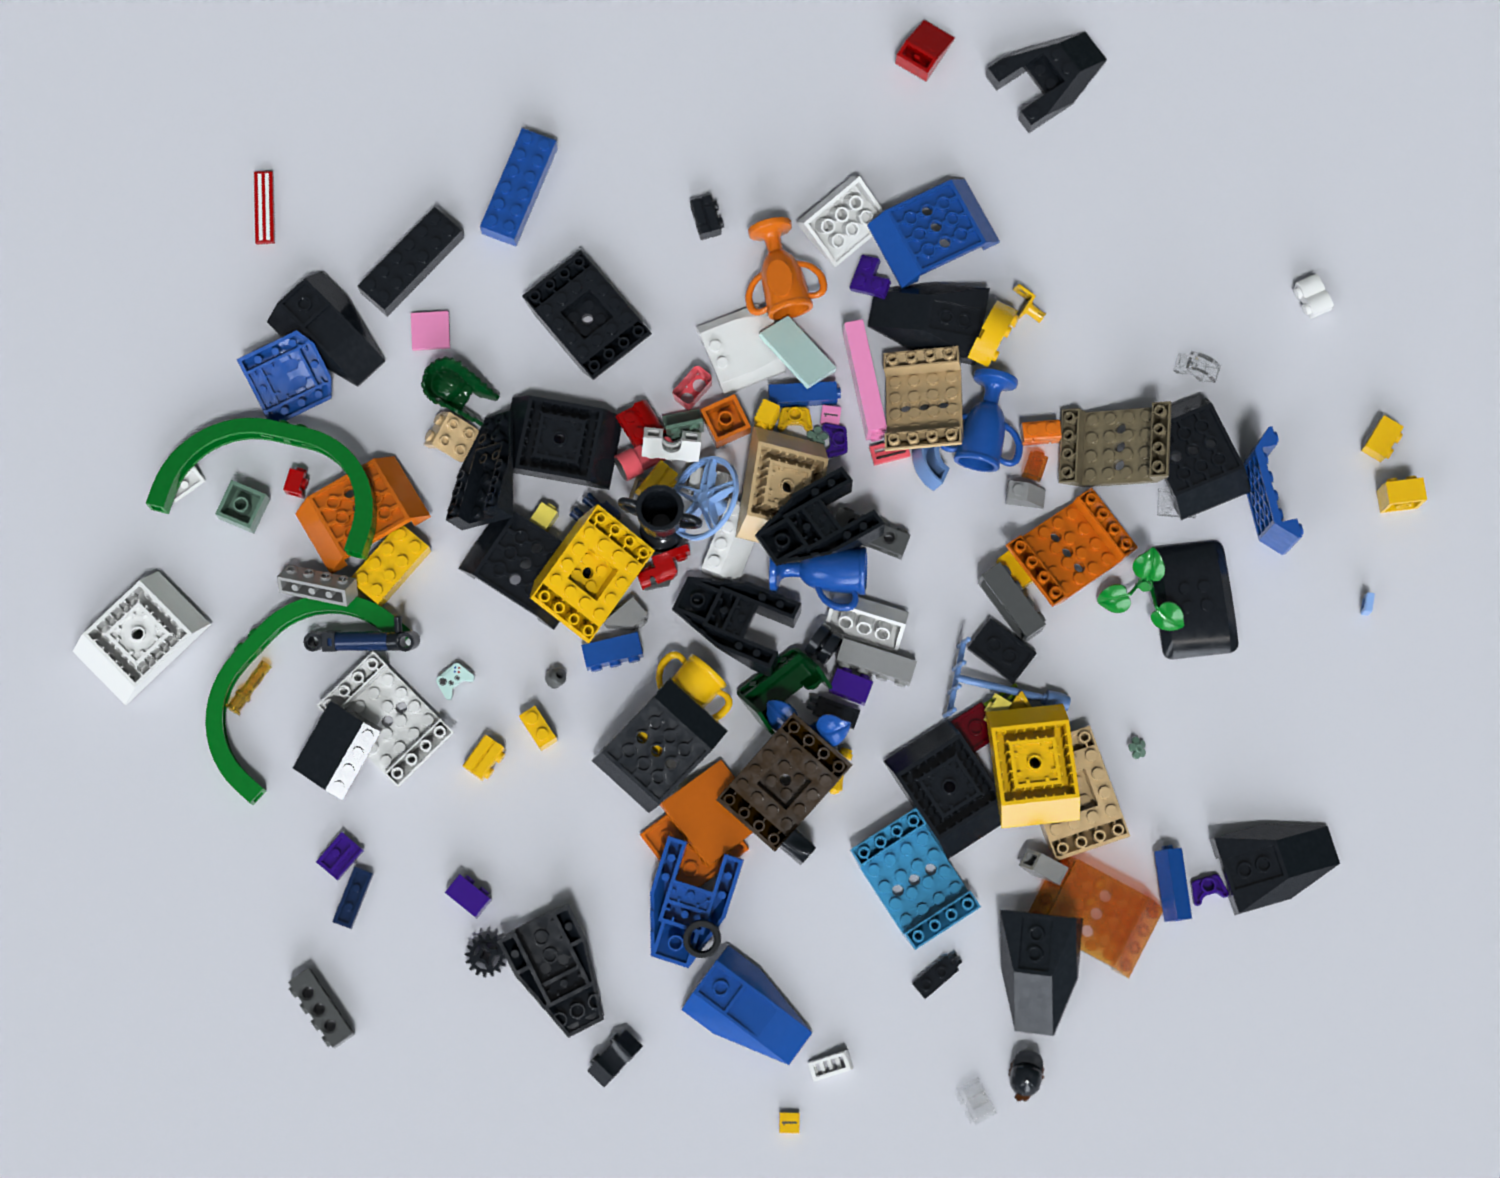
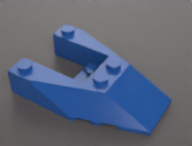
M668 836L650 891L651 956L689 968L696 957L690 955L685 949L683 935L686 928L692 922L698 920H708L717 927L720 926L727 915L744 859L729 854L724 855L712 892L676 880L688 841ZM705 927L696 928L691 934L690 941L692 946L701 951L713 933Z

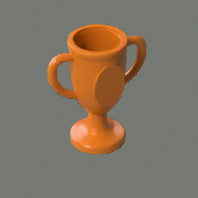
M787 217L765 219L755 223L748 229L750 239L765 241L768 254L764 258L762 271L748 285L745 294L746 306L753 315L759 316L768 312V317L772 320H782L787 316L795 318L809 312L813 308V301L811 299L822 297L827 291L826 277L817 266L806 261H798L791 253L783 250L781 236L787 234L792 229L791 220ZM801 267L807 268L816 274L820 284L818 291L809 293ZM762 279L766 306L757 309L754 307L752 295L755 286Z

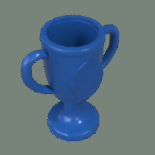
M977 369L974 371L973 379L977 384L985 387L983 401L975 405L969 413L963 414V420L965 421L963 424L964 439L962 445L940 447L946 452H955L953 456L954 462L962 467L980 472H996L1000 469V463L1008 467L1017 465L1023 453V445L1019 434L1012 426L1005 422L1003 411L998 405L1001 392L1016 389L1018 379L1000 370ZM1005 430L1013 437L1016 446L1014 457L1011 460L1001 457Z
M858 546L838 553L778 566L770 558V590L777 592L783 578L800 577L806 585L816 590L820 600L831 609L836 611L853 610L859 602L858 594H866L867 548ZM823 591L852 594V601L848 604L833 602L826 597Z

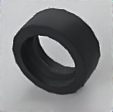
M698 920L692 922L686 928L683 935V943L690 955L697 958H707L718 950L721 944V934L719 928L714 923L708 920ZM699 927L708 928L714 936L712 946L705 951L695 949L690 941L692 932Z

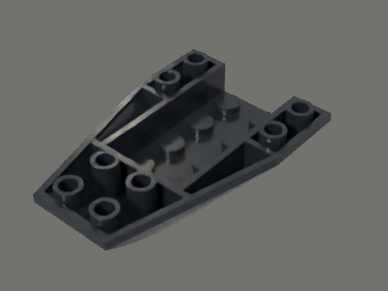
M323 272L304 278L277 303L267 320V323L281 337L296 330L315 344L328 370L357 387L385 363L384 358L348 297Z

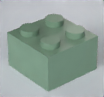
M231 480L215 515L224 522L254 534L270 499L260 491Z

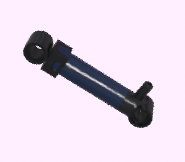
M394 616V631H315L308 633L304 637L303 643L305 648L311 652L321 649L322 652H406L419 646L420 636L415 631H402V617ZM406 636L411 641L410 646L405 643ZM314 637L319 641L318 646L314 643Z

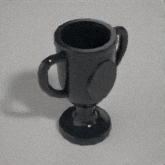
M667 485L648 487L640 493L637 500L627 497L618 499V505L621 509L637 516L640 523L639 533L641 539L656 552H666L675 549L681 543L683 537L676 533L679 528L698 529L703 524L699 517L684 513V504L681 496L675 489Z

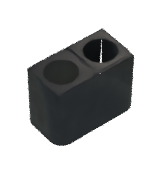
M796 828L779 848L801 865L816 847Z

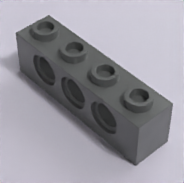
M839 507L835 519L843 527L861 516L855 514L854 510L844 507L842 509ZM884 522V535L864 546L901 560L911 535L907 534L908 531L902 528L894 529L890 527V524ZM891 535L894 541L888 543L884 540V536Z
M307 968L288 982L291 986L289 988L291 994L295 998L299 997L302 1002L300 1007L305 1014L309 1013L313 1018L311 1020L312 1025L317 1031L321 1030L324 1035L322 1039L328 1047L337 1048L355 1035L311 969ZM311 987L314 994L311 998L307 999L304 993L307 988ZM319 1004H323L325 1007V1011L321 1015H317L315 1011L316 1006ZM330 1020H334L336 1023L333 1031H328L326 1028Z

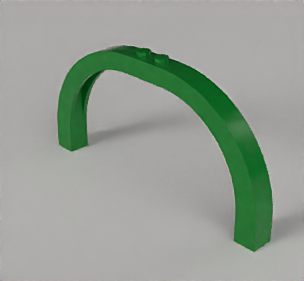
M238 418L211 425L197 432L179 445L167 458L157 473L146 500L147 506L152 511L169 514L180 484L198 461L224 445L242 440L258 439L316 451L333 460L346 472L351 481L355 498L354 519L344 547L348 556L367 560L377 523V505L372 485L363 467L350 450L327 434L310 429L303 424L293 425L285 420Z
M356 597L347 607L302 598L273 613L257 629L253 628L249 632L248 638L244 643L240 642L235 647V652L223 665L210 691L206 708V736L211 755L220 773L250 804L254 805L265 794L266 790L241 767L232 752L226 730L228 702L240 676L281 632L301 620L317 615L341 614L366 621L380 631H394V615L376 603ZM402 623V631H410V629Z

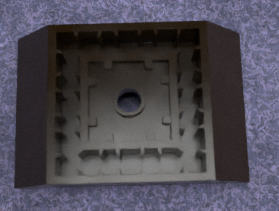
M793 712L716 800L775 852L853 764ZM784 774L791 777V783L788 785L783 784L780 780Z

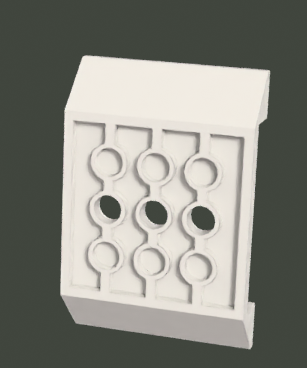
M374 651L317 704L324 712L332 700L382 728L367 757L397 787L454 733ZM400 703L407 705V710L404 713L397 712L396 708ZM385 717L393 719L391 726H383L382 722Z

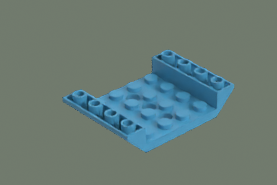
M917 808L906 813L850 850L865 878L914 950L981 908L972 892L967 890L927 829L926 822ZM926 865H934L936 873L928 875L925 872ZM911 875L919 877L920 882L918 885L913 886L909 883ZM899 885L903 888L901 896L893 894L892 889L894 886Z

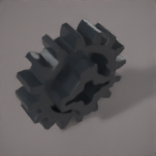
M487 934L486 939H483L482 935H479V941L472 939L474 945H467L470 952L465 953V956L469 957L465 962L466 964H472L469 968L470 971L476 969L475 975L478 976L482 972L484 978L487 977V973L494 977V971L501 973L499 967H506V964L503 962V959H506L499 943H497V936L491 939L490 935ZM487 943H492L497 948L490 949L488 948ZM479 946L480 950L478 954L474 955L476 948ZM485 950L488 953H491V956H489L488 960L489 963L486 961V959L482 958V956H484ZM499 957L498 963L494 966L495 958ZM476 963L485 964L486 969L479 968Z

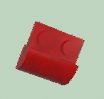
M647 400L636 402L633 407L616 415V419L634 448L643 445L644 427L663 429V436L666 435V430Z

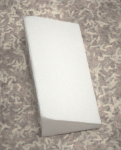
M195 466L190 469L180 484L174 503L205 482V479Z

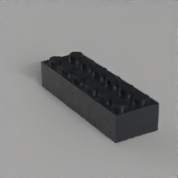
M434 207L357 286L360 293L388 317L464 239L462 230Z

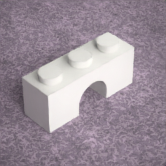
M644 427L642 457L699 462L701 432L682 431L681 439L678 442L670 443L664 439L663 429Z

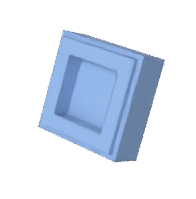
M1368 592L1363 596L1361 615L1368 616L1372 612L1375 593Z

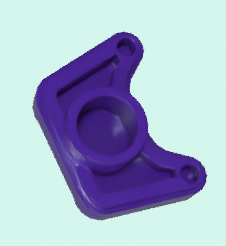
M824 423L821 429L829 437V448L826 450L828 458L845 455L848 451L847 429L841 425Z
M1217 874L1191 882L1192 900L1195 906L1201 905L1203 898L1211 894H1217L1222 898L1229 896L1228 890Z

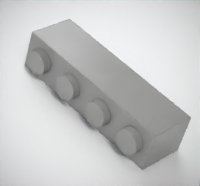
M846 638L842 640L836 663L839 664L840 668H853L857 670V673L866 676L872 674L881 681H887L888 679L894 681V684L900 687L910 685L917 663L915 660Z

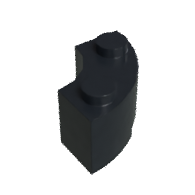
M627 1030L621 1035L616 1033L609 1041L612 1044L601 1056L597 1054L590 1061L592 1065L587 1071L603 1087L643 1047Z

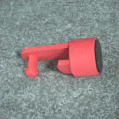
M664 436L667 442L674 443L670 437ZM641 445L633 449L629 448L614 456L616 467L626 481L643 474V471L655 466L660 460H667L663 458L650 459L642 457Z

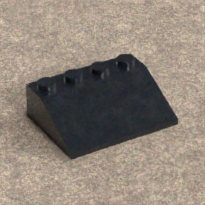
M331 700L295 762L293 769L325 791L343 800L381 733L382 728Z

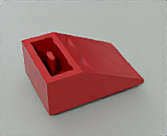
M923 20L897 53L895 64L927 82L955 40V37Z

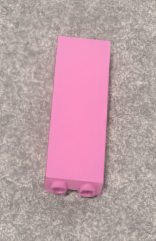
M863 319L845 322L843 338L865 438L872 442L879 441L882 437H885L887 426Z

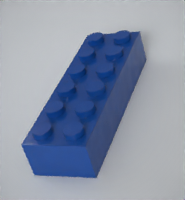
M523 128L521 129L481 222L480 229L483 235L515 247L517 246L558 150L556 140Z

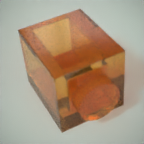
M1030 451L1022 477L1040 483L1048 457L1041 451Z

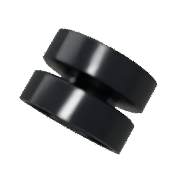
M825 622L819 627L804 650L812 657L819 651L816 660L823 665L828 662L844 638L838 631L833 632L829 637L832 627Z

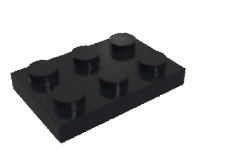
M991 618L967 648L968 651L1012 684L1016 682L1037 654V652Z

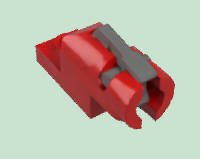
M688 544L651 557L654 566L646 567L637 575L642 590L647 591L668 587L670 581L678 575L674 561H684L690 555Z

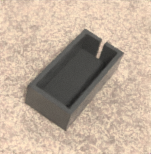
M999 562L981 575L978 584L1018 639L1025 644L1042 632L1046 625V619L1040 611L1037 612L1035 610L1032 599L1023 594V588L1020 583L1012 579L1009 568Z

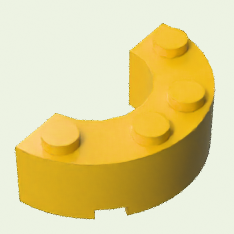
M997 300L983 324L982 330L976 338L968 358L986 367H989L991 361L995 362L1000 354L997 350L1003 338H1008L1012 327L1015 328L1019 320V316H1017L1018 310Z

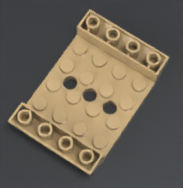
M959 346L883 353L886 376L887 422L885 451L962 445L964 431ZM941 403L948 404L946 408L938 407ZM922 405H929V408L926 410L920 409ZM905 406L910 407V410L907 412L901 411Z

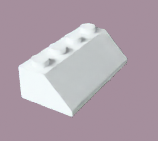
M729 498V500H728L727 508H726L725 512L723 513L722 518H723V516L725 515V513H726V511H727V509H728V507H729V505H730L731 498ZM736 502L729 519L715 533L702 565V573L723 581H740L755 543L736 538L741 502Z
M834 593L832 601L848 604L852 601V595ZM859 597L857 607L853 610L836 611L830 608L826 624L832 627L830 635L838 631L846 639L897 654L909 612Z

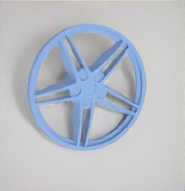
M717 456L701 458L699 462L691 464L679 477L673 489L679 495L693 502L685 513L697 517L703 514L709 531L693 535L686 533V529L679 528L676 533L687 540H703L716 533L729 519L737 502L739 480L735 468L727 460ZM717 463L724 465L729 470L733 481L715 486ZM705 465L700 489L684 485L694 471ZM681 488L693 491V496L691 497L681 492ZM733 492L730 505L725 515L718 523V516L722 515L727 508V501L724 498L728 497V494Z

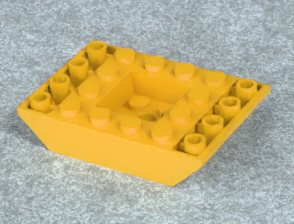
M596 504L578 519L534 580L529 598L589 644L655 550L600 505ZM588 567L591 570V574L588 578H585L583 570Z
M1057 704L986 712L1001 829L1080 820V794L1070 724L1064 705ZM1031 758H1037L1040 761L1039 768H1032L1030 766Z

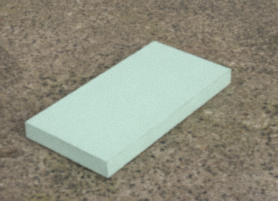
M789 316L765 329L759 335L763 342L807 389L836 371L834 364Z

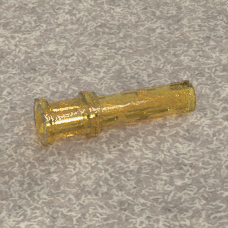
M261 660L240 690L235 691L236 695L225 707L240 716V711L247 702L251 701L250 696L272 667Z

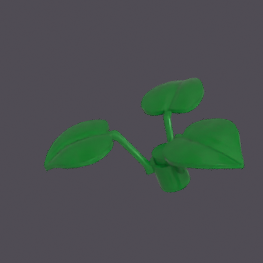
M1151 547L1134 560L1132 568L1139 579L1138 583H1135V586L1129 593H1127L1124 585L1113 584L1106 587L1098 596L1097 602L1099 605L1110 612L1123 613L1129 609L1131 605L1129 596L1137 588L1143 592L1151 591L1153 604L1156 609L1151 613L1150 617L1153 624L1167 631L1178 630L1185 625L1183 611L1179 605L1174 602H1163L1160 607L1157 605L1153 583L1163 578L1165 565L1155 547Z

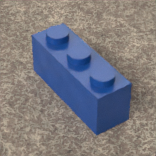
M638 632L581 645L587 671L591 670V672L603 670L602 667L610 666V668L622 665V662L629 661V663L639 662L640 658H643Z

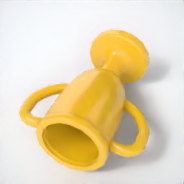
M677 651L666 654L657 666L656 683L658 689L663 685L664 668L672 659L676 658L683 665L671 679L703 708L717 695L723 697L725 705L717 713L712 714L716 720L722 719L733 705L731 696L723 691L727 686L725 681L707 663L694 654H691L688 659ZM640 732L637 734L644 742L648 740L646 733ZM660 746L652 747L659 755L662 754L663 751Z

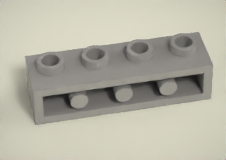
M288 565L277 576L279 593L346 607L358 596L356 578L346 575H336L311 568L307 569L297 567L296 565Z

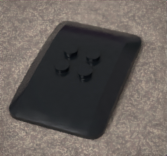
M1217 541L1156 547L1165 565L1163 578L1153 583L1157 605L1160 607L1163 602H1174L1179 605L1183 611L1185 624L1183 628L1174 631L1159 628L1163 655L1167 659L1174 660L1234 652L1238 648L1239 642L1223 545Z

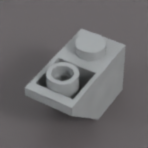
M1027 848L1019 864L1020 867L1031 875L1057 885L1061 884L1069 869L1056 860Z

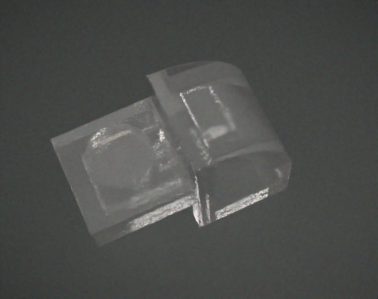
M1191 351L1190 354H1178L1173 371L1178 374L1193 375L1198 381L1215 383L1221 365L1208 355Z

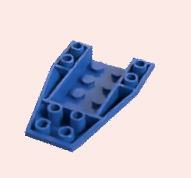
M729 945L681 1009L713 1034L787 1065H790L812 1034V1031L761 969Z

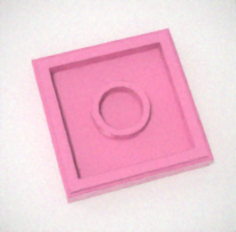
M449 311L411 313L413 351L450 349Z

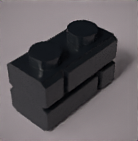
M711 195L691 200L690 208L700 240L721 235V228H724L722 217L717 216L716 211H719L717 201H713Z

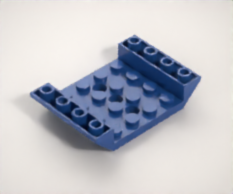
M951 179L886 209L867 224L901 289L918 282L921 275L982 247L983 250H986L1000 243L965 179ZM929 208L932 214L924 215L922 209ZM938 224L941 230L934 231L931 229V225ZM945 239L950 245L943 247L939 241Z
M1270 426L1252 448L1243 465L1245 466L1251 492L1247 493V498L1258 540L1279 554L1285 555L1302 538L1303 527L1301 523H1298L1297 518L1282 521L1283 512L1281 508H1278L1277 504L1278 493L1273 489V475L1267 467L1268 456L1279 441L1277 432H1274L1273 426Z

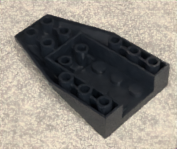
M944 284L917 285L903 289L892 288L888 290L885 299L873 296L868 327L909 350L959 346L960 363L975 366L976 361L968 358V355L982 330L990 288Z
M511 410L484 419L479 433L457 474L450 506L447 509L446 521L460 530L513 517L514 456L513 412Z
M1263 824L1210 840L1215 858L1220 860L1231 893L1229 900L1234 916L1292 899L1340 864L1328 826Z
M1000 910L1001 971L1015 1031L1049 1036L1055 1035L1078 980L1083 918Z

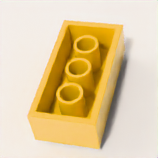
M402 526L385 538L351 578H356L357 589L373 603L383 607L430 554L431 550L427 544L409 529Z

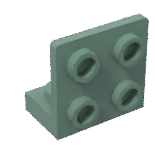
M699 409L662 416L666 436L670 437L672 441L680 440L682 431L704 432V422Z

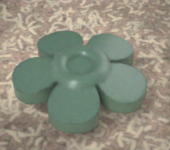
M818 426L813 431H808L806 435L808 439H811L810 441L824 444V446L825 442L823 440L828 438V435L822 432L821 427Z
M1133 737L1132 743L1128 746L1129 751H1134L1132 757L1139 759L1146 755V751L1143 749L1146 746L1144 740Z

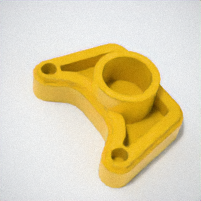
M783 407L780 412L778 431L783 432L791 425L802 426L806 432L812 431L813 426L809 409L807 407Z

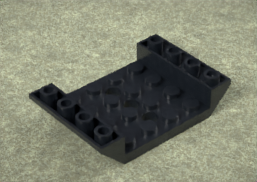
M1202 394L1171 406L1169 477L1165 478V481L1174 497L1173 506L1181 521L1251 492L1245 466L1212 402ZM1213 440L1216 446L1208 447L1205 441ZM1196 447L1198 449V453L1195 455L1189 453L1188 448ZM1178 454L1181 460L1178 462L1173 461L1171 455Z
M513 511V517L489 523L458 569L473 579L477 578L527 610L549 628L555 630L560 621L529 597L534 580L562 541ZM540 544L542 546L541 552L534 553L531 550L532 546ZM525 559L531 561V566L528 569L521 567V562ZM587 567L583 570V576L588 578L591 570ZM514 575H518L521 578L520 583L517 585L510 583V578Z
M669 678L656 692L654 697L616 737L592 759V762L650 813L714 749L728 730L676 682ZM640 732L646 733L648 740L645 742L640 741L637 734ZM660 746L663 751L662 754H654L652 747ZM674 759L677 762V766L670 768L667 766L666 761Z

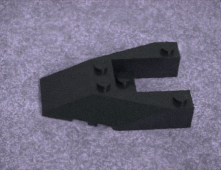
M1085 31L1030 46L1004 57L988 68L986 78L997 91L1023 73H1028L1044 94V96L1020 111L1018 120L1026 131L1030 133L1073 105L1107 59Z
M843 467L793 493L789 501L779 508L777 514L772 519L770 518L755 534L756 539L776 566L845 551L868 544L884 535L885 523L875 510L841 527L826 507L852 492L853 480Z
M688 576L672 607V611L716 648L750 669L771 677L778 662V651L744 637L756 613L794 628L801 614L802 603L747 581L740 583L732 582V580L717 581L712 580V578Z

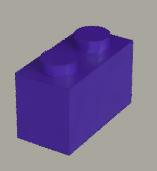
M837 668L831 683L833 688L829 689L828 693L865 706L874 681H871L869 676L863 674L859 676L852 674L853 671L848 668Z
M459 874L445 893L477 919L492 901L488 897L490 893L483 887L480 889L476 888L473 885L475 881L467 874L464 877Z

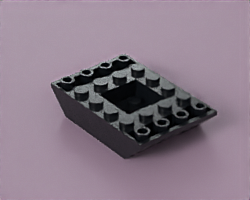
M581 250L522 295L539 322L579 369L592 380H595L652 335L650 330ZM590 316L593 318V322L588 325L582 322L583 318Z
M530 395L512 397L510 410L513 412L515 474L610 490L615 465L614 456L617 455L622 430L621 425L616 419V413L604 408ZM557 435L565 437V441L561 444L556 443L554 439Z
M949 720L883 761L913 808H917L923 817L927 829L947 859H950L1001 826L995 784L962 734ZM946 782L954 784L955 790L953 792L945 791L944 784Z

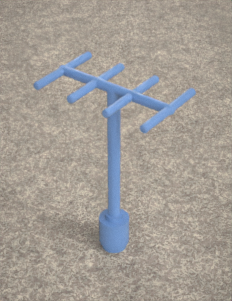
M968 636L957 644L956 647L959 649L957 664L952 668L955 674L952 688L947 691L950 699L947 712L942 715L943 718H947L957 711L954 703L957 690L962 687L961 684H958L959 682L1015 696L1018 692L1023 691L1026 698L1041 701L1040 703L1043 706L1063 704L1066 712L1068 711L1071 697L1064 693L1047 690L1046 693L1040 694L960 675L962 666L966 664V661L963 660L966 644L971 641V637Z

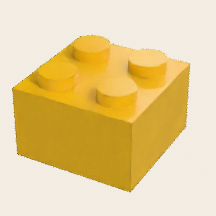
M1408 476L1405 480H1398V478L1387 479L1376 491L1380 513L1418 509L1427 500L1423 477Z

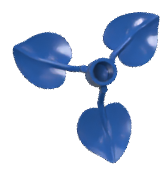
M769 700L767 702V720L775 731L781 727L793 712L798 715L794 707L784 701ZM825 714L809 726L834 747L845 739L850 730L851 722L832 714Z

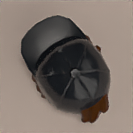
M1031 1050L1020 1051L1010 1064L1011 1068L1008 1073L1010 1086L1016 1093L1014 1098L1017 1101H1028L1039 1090L1044 1079L1043 1059L1040 1054Z

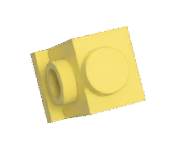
M995 693L992 697L994 703L990 701L984 711L1008 710L1012 703Z

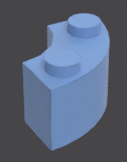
M940 447L913 449L912 459L916 473L921 481L934 491L943 484L950 469L940 457Z

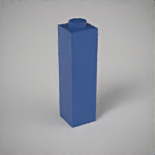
M837 381L818 382L808 389L802 383L769 384L768 394L769 401L780 407L837 405L838 399L841 398V388L837 387Z
M1173 845L1162 846V850L1155 851L1154 854L1164 922L1192 919L1182 848H1174Z

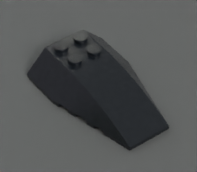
M569 904L553 909L515 928L497 940L515 977L568 1038L604 1020L587 940Z

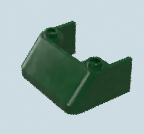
M793 647L778 657V662L771 677L758 672L739 687L737 695L759 724L773 735L775 732L767 720V702L769 700L785 701L800 688L804 687L807 690H813L821 683L828 689L833 687L819 665L799 648Z

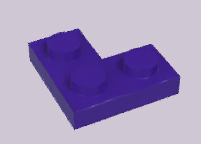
M861 256L849 287L851 291L882 299L886 298L891 281L890 279L876 276L881 262L878 258Z

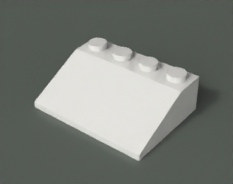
M851 176L796 223L815 247L836 267L872 237L867 224L884 212V210L860 176Z

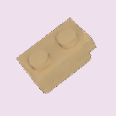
M440 412L434 418V425L425 436L426 441L423 445L428 448H437L456 461L463 462L479 431L451 412Z

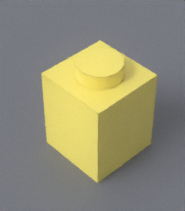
M541 502L529 521L549 532L559 517L556 511L557 508L550 503L544 504Z

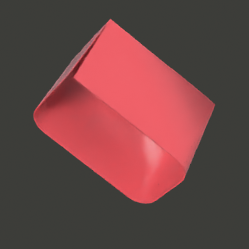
M693 367L673 390L674 400L688 411L691 410L712 386V377L702 367ZM697 379H702L706 383V387L701 392L693 389V382ZM685 393H690L694 397V400L689 404L681 400V396Z

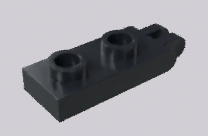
M818 696V699L814 697L809 698V701L815 703V706L807 704L806 708L812 710L813 715L818 717L825 714L838 716L843 720L850 721V729L854 730L860 710L822 696Z
M956 953L951 957L944 956L912 984L924 999L959 971L957 966L963 961L959 959L955 964L952 962L958 956Z

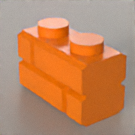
M1060 419L1022 422L1020 426L1022 445L1049 444V442L1051 444L1059 443L1062 438Z

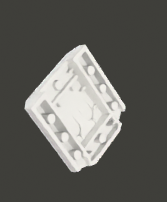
M758 304L754 305L757 309L761 308ZM745 308L696 327L724 396L785 373L786 365L759 337L762 331L775 324L774 320L768 317V313L759 316L753 315Z

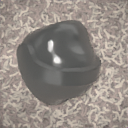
M552 668L545 674V682L551 688L556 689L566 681V672L561 668Z

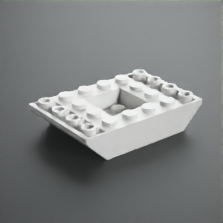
M157 571L139 580L81 635L73 652L127 705L211 624ZM136 630L143 631V636L140 639H134L133 637Z

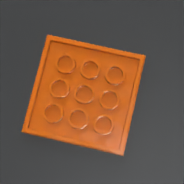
M719 760L660 804L661 808L707 867L753 834L750 829L716 800L735 778L722 760Z
M667 814L640 834L659 861L661 860L668 836L687 841ZM742 841L726 854L739 858L749 848ZM688 842L676 880L701 887L719 873L724 855L707 867Z

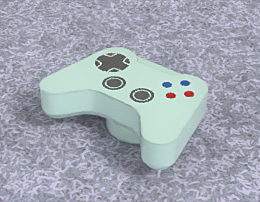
M455 663L438 676L436 682L446 700H451L453 689L463 681L473 682L475 677L462 665Z

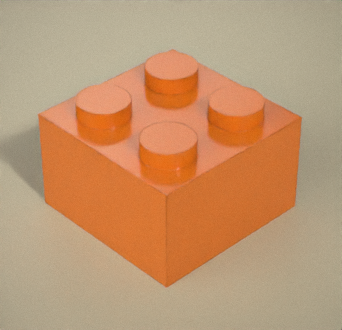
M735 394L700 409L701 417L716 448L751 433V426Z

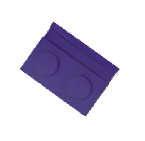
M341 832L316 863L339 881L364 850Z

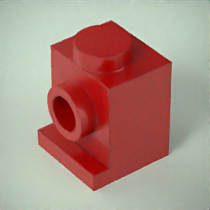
M296 467V470L289 469L283 488L287 495L305 498L303 489H307L309 482L306 475L307 470Z

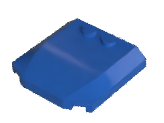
M297 330L236 359L267 419L287 421L331 399V376L315 344Z

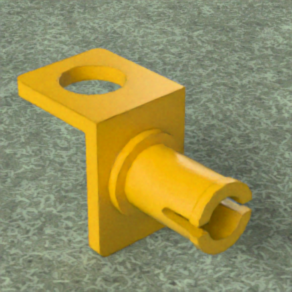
M1017 284L1013 291L1027 300L1018 314L1019 319L1027 314L1040 323L1046 313L1033 305L1036 295L1022 285Z

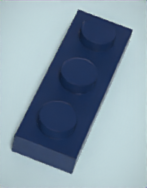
M354 866L332 921L333 923L349 929L353 928L374 875L373 873Z

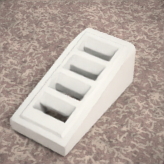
M848 1050L808 1062L814 1081L853 1069ZM840 1056H843L846 1066L844 1068L842 1067ZM833 1058H835L838 1070L834 1069ZM824 1061H827L830 1072L828 1073L826 1071ZM818 1063L820 1065L822 1075H819L816 1066V1064Z

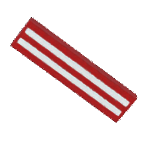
M273 171L254 172L256 245L275 244Z

